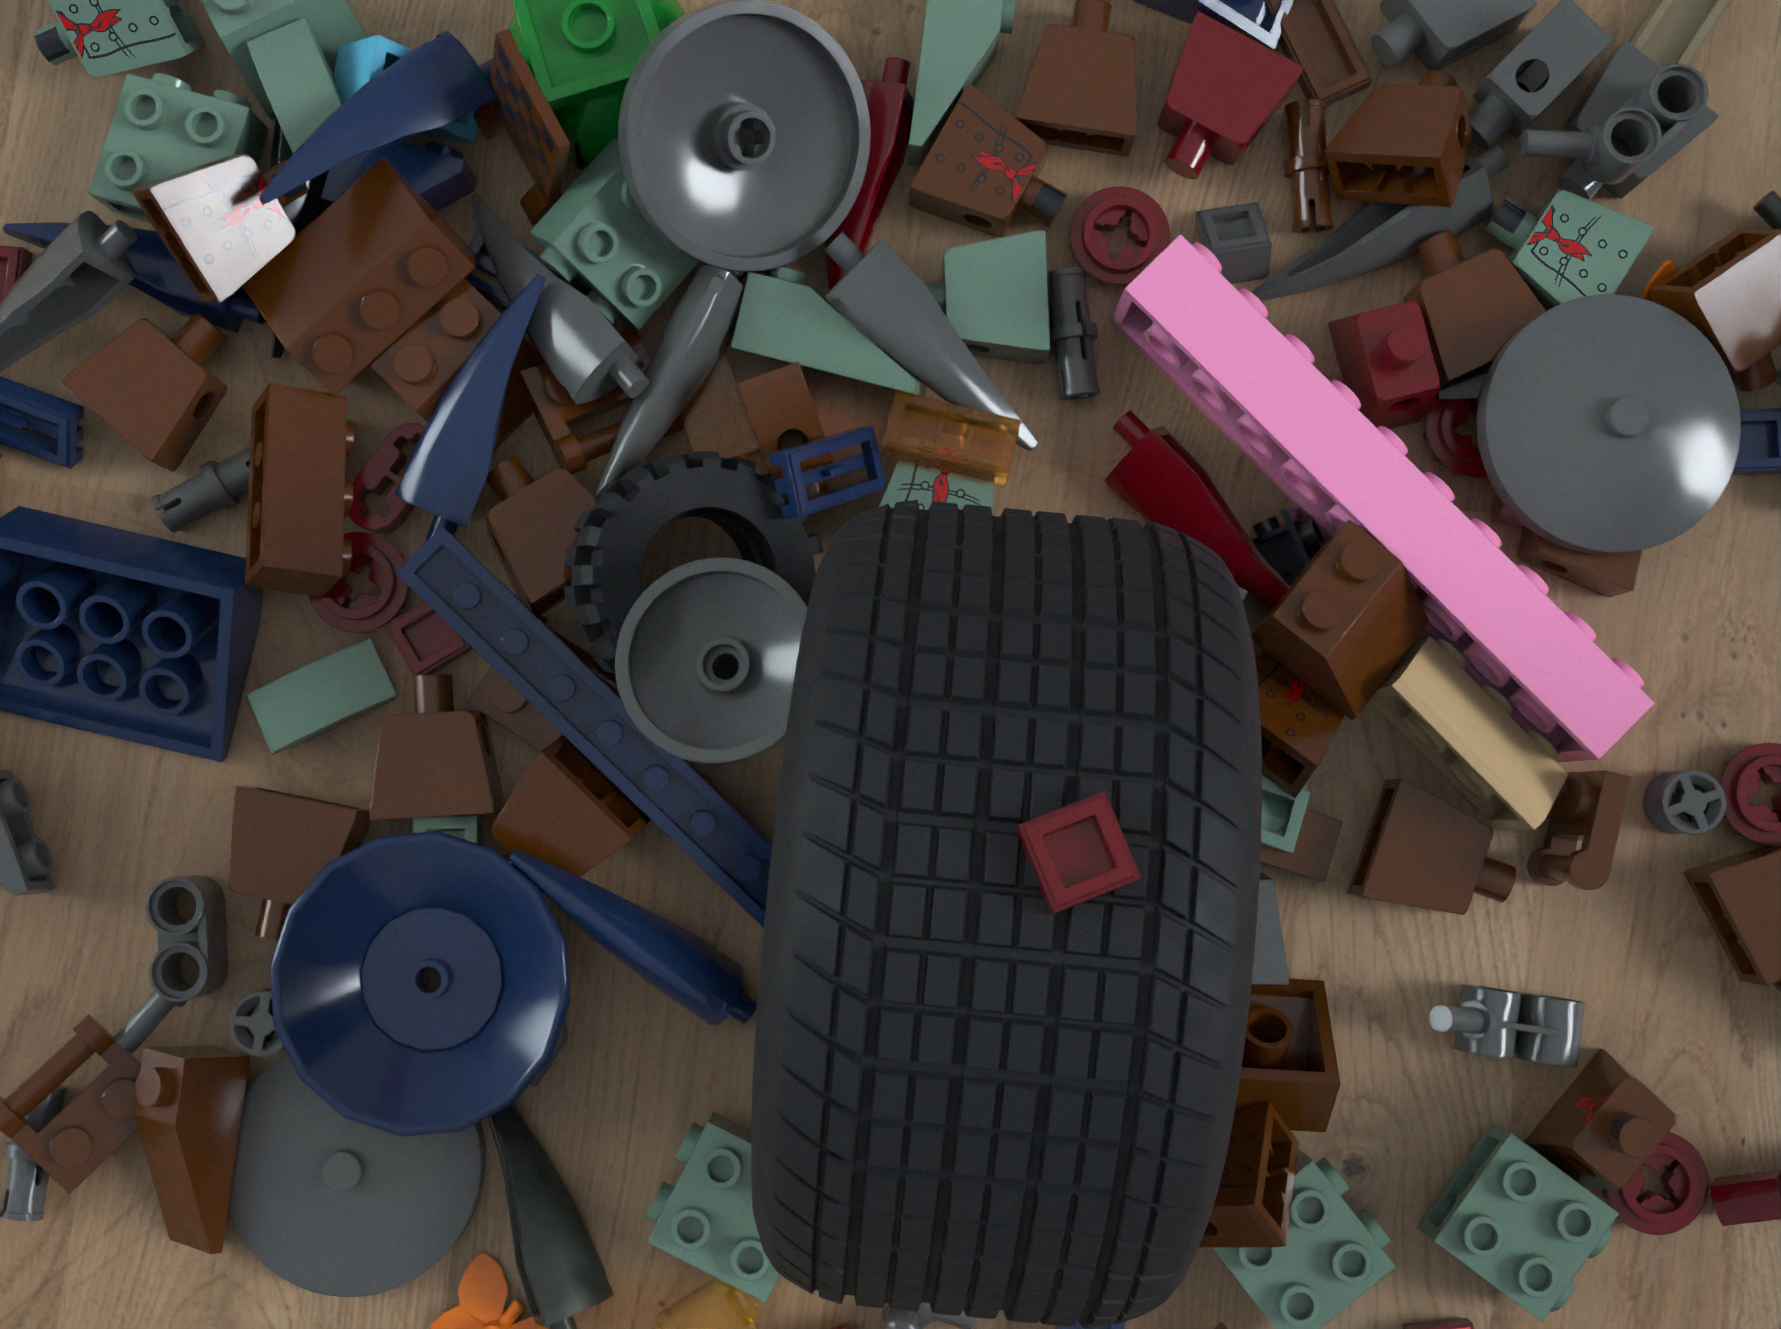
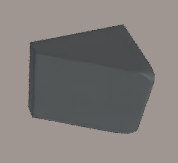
M1257 202L1196 211L1200 244L1204 245L1216 256L1222 266L1220 273L1231 284L1260 280L1268 276L1272 243Z

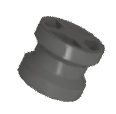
M1697 770L1662 773L1651 780L1645 789L1643 797L1644 812L1651 824L1659 830L1671 834L1696 835L1707 833L1722 820L1727 804L1724 790L1719 782L1708 773ZM1677 791L1681 792L1678 802L1671 804L1674 802Z
M271 987L242 997L233 1007L229 1018V1032L234 1043L243 1052L253 1056H269L285 1049L273 1025Z

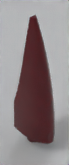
M898 57L886 58L882 81L860 80L870 116L871 137L867 170L856 201L840 226L825 241L826 247L843 232L864 254L867 253L888 193L904 163L911 131L914 100L906 87L911 63L905 59ZM826 253L828 288L830 291L846 272Z
M1131 410L1124 414L1115 423L1113 429L1132 449L1115 466L1104 481L1146 521L1174 528L1176 531H1181L1208 546L1222 558L1233 575L1237 586L1274 607L1290 587V584L1260 552L1216 489L1207 471L1164 427L1150 430Z

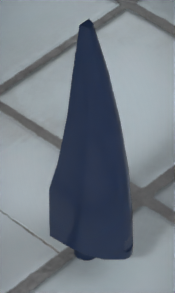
M448 31L438 34L430 42L421 44L367 82L326 118L292 154L259 196L262 205L273 201L350 158L446 126L496 98L490 86L493 58L478 66L462 43Z
M71 223L5 224L2 229L10 236L46 249ZM132 228L137 235V241L125 251L135 277L129 285L157 299L180 315L192 318L196 312H199L213 325L235 333L238 332L243 319L261 325L266 322L243 289V285L222 302L200 301L157 231Z
M536 275L499 316L468 356L439 401L404 469V477L397 486L395 495L435 515L425 538L426 541L442 526L446 527L454 536L459 525L466 528L468 526L490 471L511 368L546 280L544 276Z
M514 849L508 857V860L520 872L537 885L549 900L588 935L666 996L709 1025H717L729 1015L740 1023L745 1024L754 1014L757 1002L741 992L743 978L740 964L693 933L594 883L522 851Z

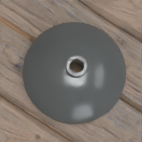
M726 557L701 559L681 565L664 574L653 582L633 604L622 625L615 653L616 682L619 695L629 717L637 728L658 747L672 755L695 763L710 765L738 763L772 749L783 741L786 736L793 681L808 609L807 605L799 594L776 573L746 560ZM728 658H736L739 663L737 674L728 680L720 679L718 675L720 664Z

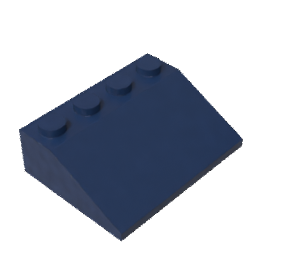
M18 506L0 518V711L223 762L228 756L261 621L263 589L245 587L246 558Z

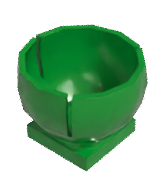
M512 0L515 15L507 29L571 144L567 158L568 163L584 171L585 166L588 167L613 138L618 139L620 108L630 75L651 41L669 24L686 14L678 0ZM578 143L581 147L583 158L580 156Z

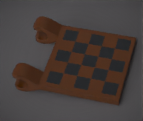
M507 29L496 33L490 86L496 98L478 107L473 117L485 140L492 138L493 132L504 125L535 183L520 200V204L533 226L539 222V219L562 196L560 190L571 144Z

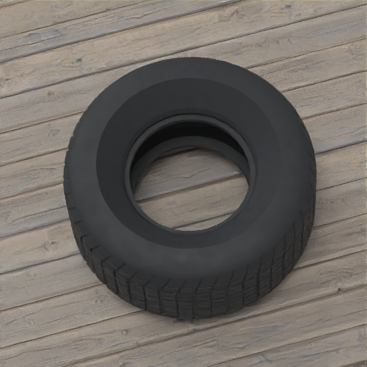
M918 500L896 502L894 508L886 504L862 512L848 520L833 537L814 578L798 652L789 707L765 910L751 1111L752 1208L762 1248L773 1268L785 1279L805 1291L813 1294L817 1290L819 1291L820 1298L838 1304L842 1303L845 1295H851L855 1297L856 1306L883 1309L884 1304L889 1303L890 1308L893 1310L917 1312L921 1303H930L933 1314L959 1316L962 1310H964L967 1317L995 1319L999 1311L1002 1310L1008 1321L1034 1324L1040 1321L1044 1325L1071 1327L1078 1320L1083 1328L1119 1324L1145 1315L1165 1303L1182 1283L1212 1214L1222 1177L1235 1113L1254 964L1262 824L1261 719L1257 668L1252 636L1240 592L1233 575L1222 558L1203 543L1181 531H1176L1174 528L1155 522H1148L1142 528V525L1137 520L1109 518L1106 520L1104 517L1076 515L1072 523H1068L1064 513L1038 511L1033 516L1031 510L1005 508L999 517L992 515V510L989 506L965 504L963 510H961L956 503L932 501L929 510L919 509ZM1105 791L1141 879L1051 915L1028 856L1017 834L1016 827Z

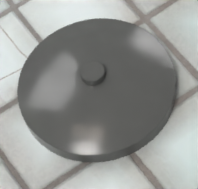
M720 1L704 5L677 18L651 41L640 56L626 85L620 108L618 123L620 161L630 194L639 211L658 235L672 247L700 262L729 270L761 271L777 268L804 257L825 242L840 226L856 201L864 181L870 153L871 131L867 100L859 76L846 52L822 26L810 17L795 9L768 1Z
M1620 294L1585 296L1555 306L1531 320L1518 330L1497 354L1484 380L1478 402L1477 438L1484 469L1498 497L1507 509L1532 532L1553 544L1580 553L1594 555L1632 553L1658 546L1683 534L1698 523L1720 498L1730 480L1739 452L1741 416L1738 397L1729 371L1717 350L1684 317L1653 301Z
M285 1054L266 1068L245 1093L228 1207L229 1213L236 1229L253 1254L271 1271L298 1287L311 1292L338 1297H363L396 1289L416 1279L434 1266L456 1244L469 1225L479 1203L485 1179L486 1146L481 1121L461 1132L401 1137L345 1119L299 1079L288 1054Z

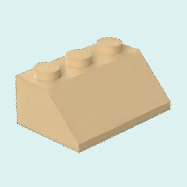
M1431 636L1415 640L1369 700V703L1494 829L1535 830L1547 817L1568 777V774L1555 762L1559 757L1557 750L1539 733L1533 730H1529L1526 733L1509 716L1513 708L1508 700L1487 684L1481 687L1464 670L1468 665L1467 661L1454 646L1443 639L1435 641Z

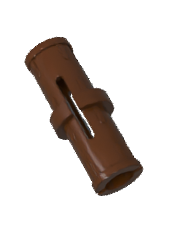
M1309 99V126L1304 125L1302 100L1291 102L1285 106L1290 159L1284 162L1285 177L1291 179L1292 231L1294 233H1310L1309 207H1314L1316 233L1327 231L1334 227L1331 218L1328 178L1330 170L1324 152L1327 147L1326 102L1321 99Z

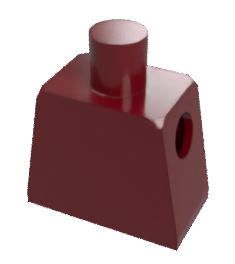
M1198 11L1185 40L1157 122L1161 130L1176 137L1164 160L1166 166L1182 177L1197 179L1209 156L1225 164L1234 165L1288 98L1304 67Z
M1413 300L1329 322L1328 327L1343 383L1358 397L1361 403L1359 411L1376 428L1384 426L1388 429H1394L1421 421L1440 390V379L1418 302ZM1400 402V405L1392 406L1393 404Z

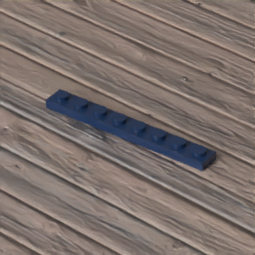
M442 526L396 574L764 928L772 844L686 760L670 754L650 741L629 717L621 697L446 527Z

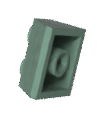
M201 0L221 41L271 120L275 118V113L246 42L306 17L334 75L339 46L368 38L349 0Z

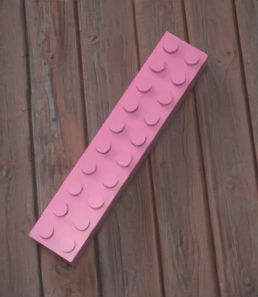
M1180 234L1124 289L1110 321L1306 516L1312 515L1320 530L1328 538L1346 521L1351 520L1400 559L1429 619V623L1423 632L1427 636H1431L1435 641L1443 639L1454 646L1467 661L1468 665L1464 670L1481 687L1487 684L1508 700L1513 708L1509 716L1526 733L1529 730H1533L1553 745L1559 754L1555 762L1600 759L1655 704L1640 689L1644 685L1640 675L1624 661L1617 658L1611 660L1593 642L1596 639V634L1581 617L1569 611L1564 613L1546 596L1549 588L1544 580L1527 566L1519 565L1517 567L1499 549L1502 542L1487 524L1476 518L1471 520L1467 518L1452 503L1455 496L1449 486L1433 473L1425 472L1423 474L1405 456L1408 453V449L1393 431L1384 426L1376 428L1359 411L1361 403L1354 392L1338 380L1330 382L1312 364L1315 361L1314 356L1300 339L1292 334L1283 336L1266 319L1268 311L1259 298L1245 288L1237 290L1220 273L1222 266L1208 248L1198 242L1191 245Z

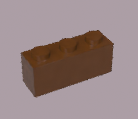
M269 383L252 406L245 587L323 597L342 577L348 574L352 559V544L349 539H344V517L348 516L352 506L353 483L352 480L345 479V458L349 457L353 448L355 427L353 421L346 420L347 396H333L331 393Z

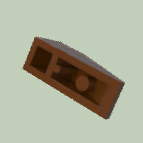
M210 1045L144 1047L141 1068L135 1083L136 1101L134 1117L169 1238L172 1241L209 1254L222 1253L250 1056Z

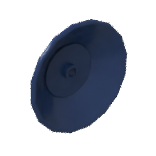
M439 831L379 836L327 863L288 909L270 964L273 1025L299 1079L345 1119L401 1137L461 1132L514 1104L553 1057L571 1000L566 940L540 888L495 849ZM427 967L435 968L441 975V984L437 990L428 989L423 983L422 975Z

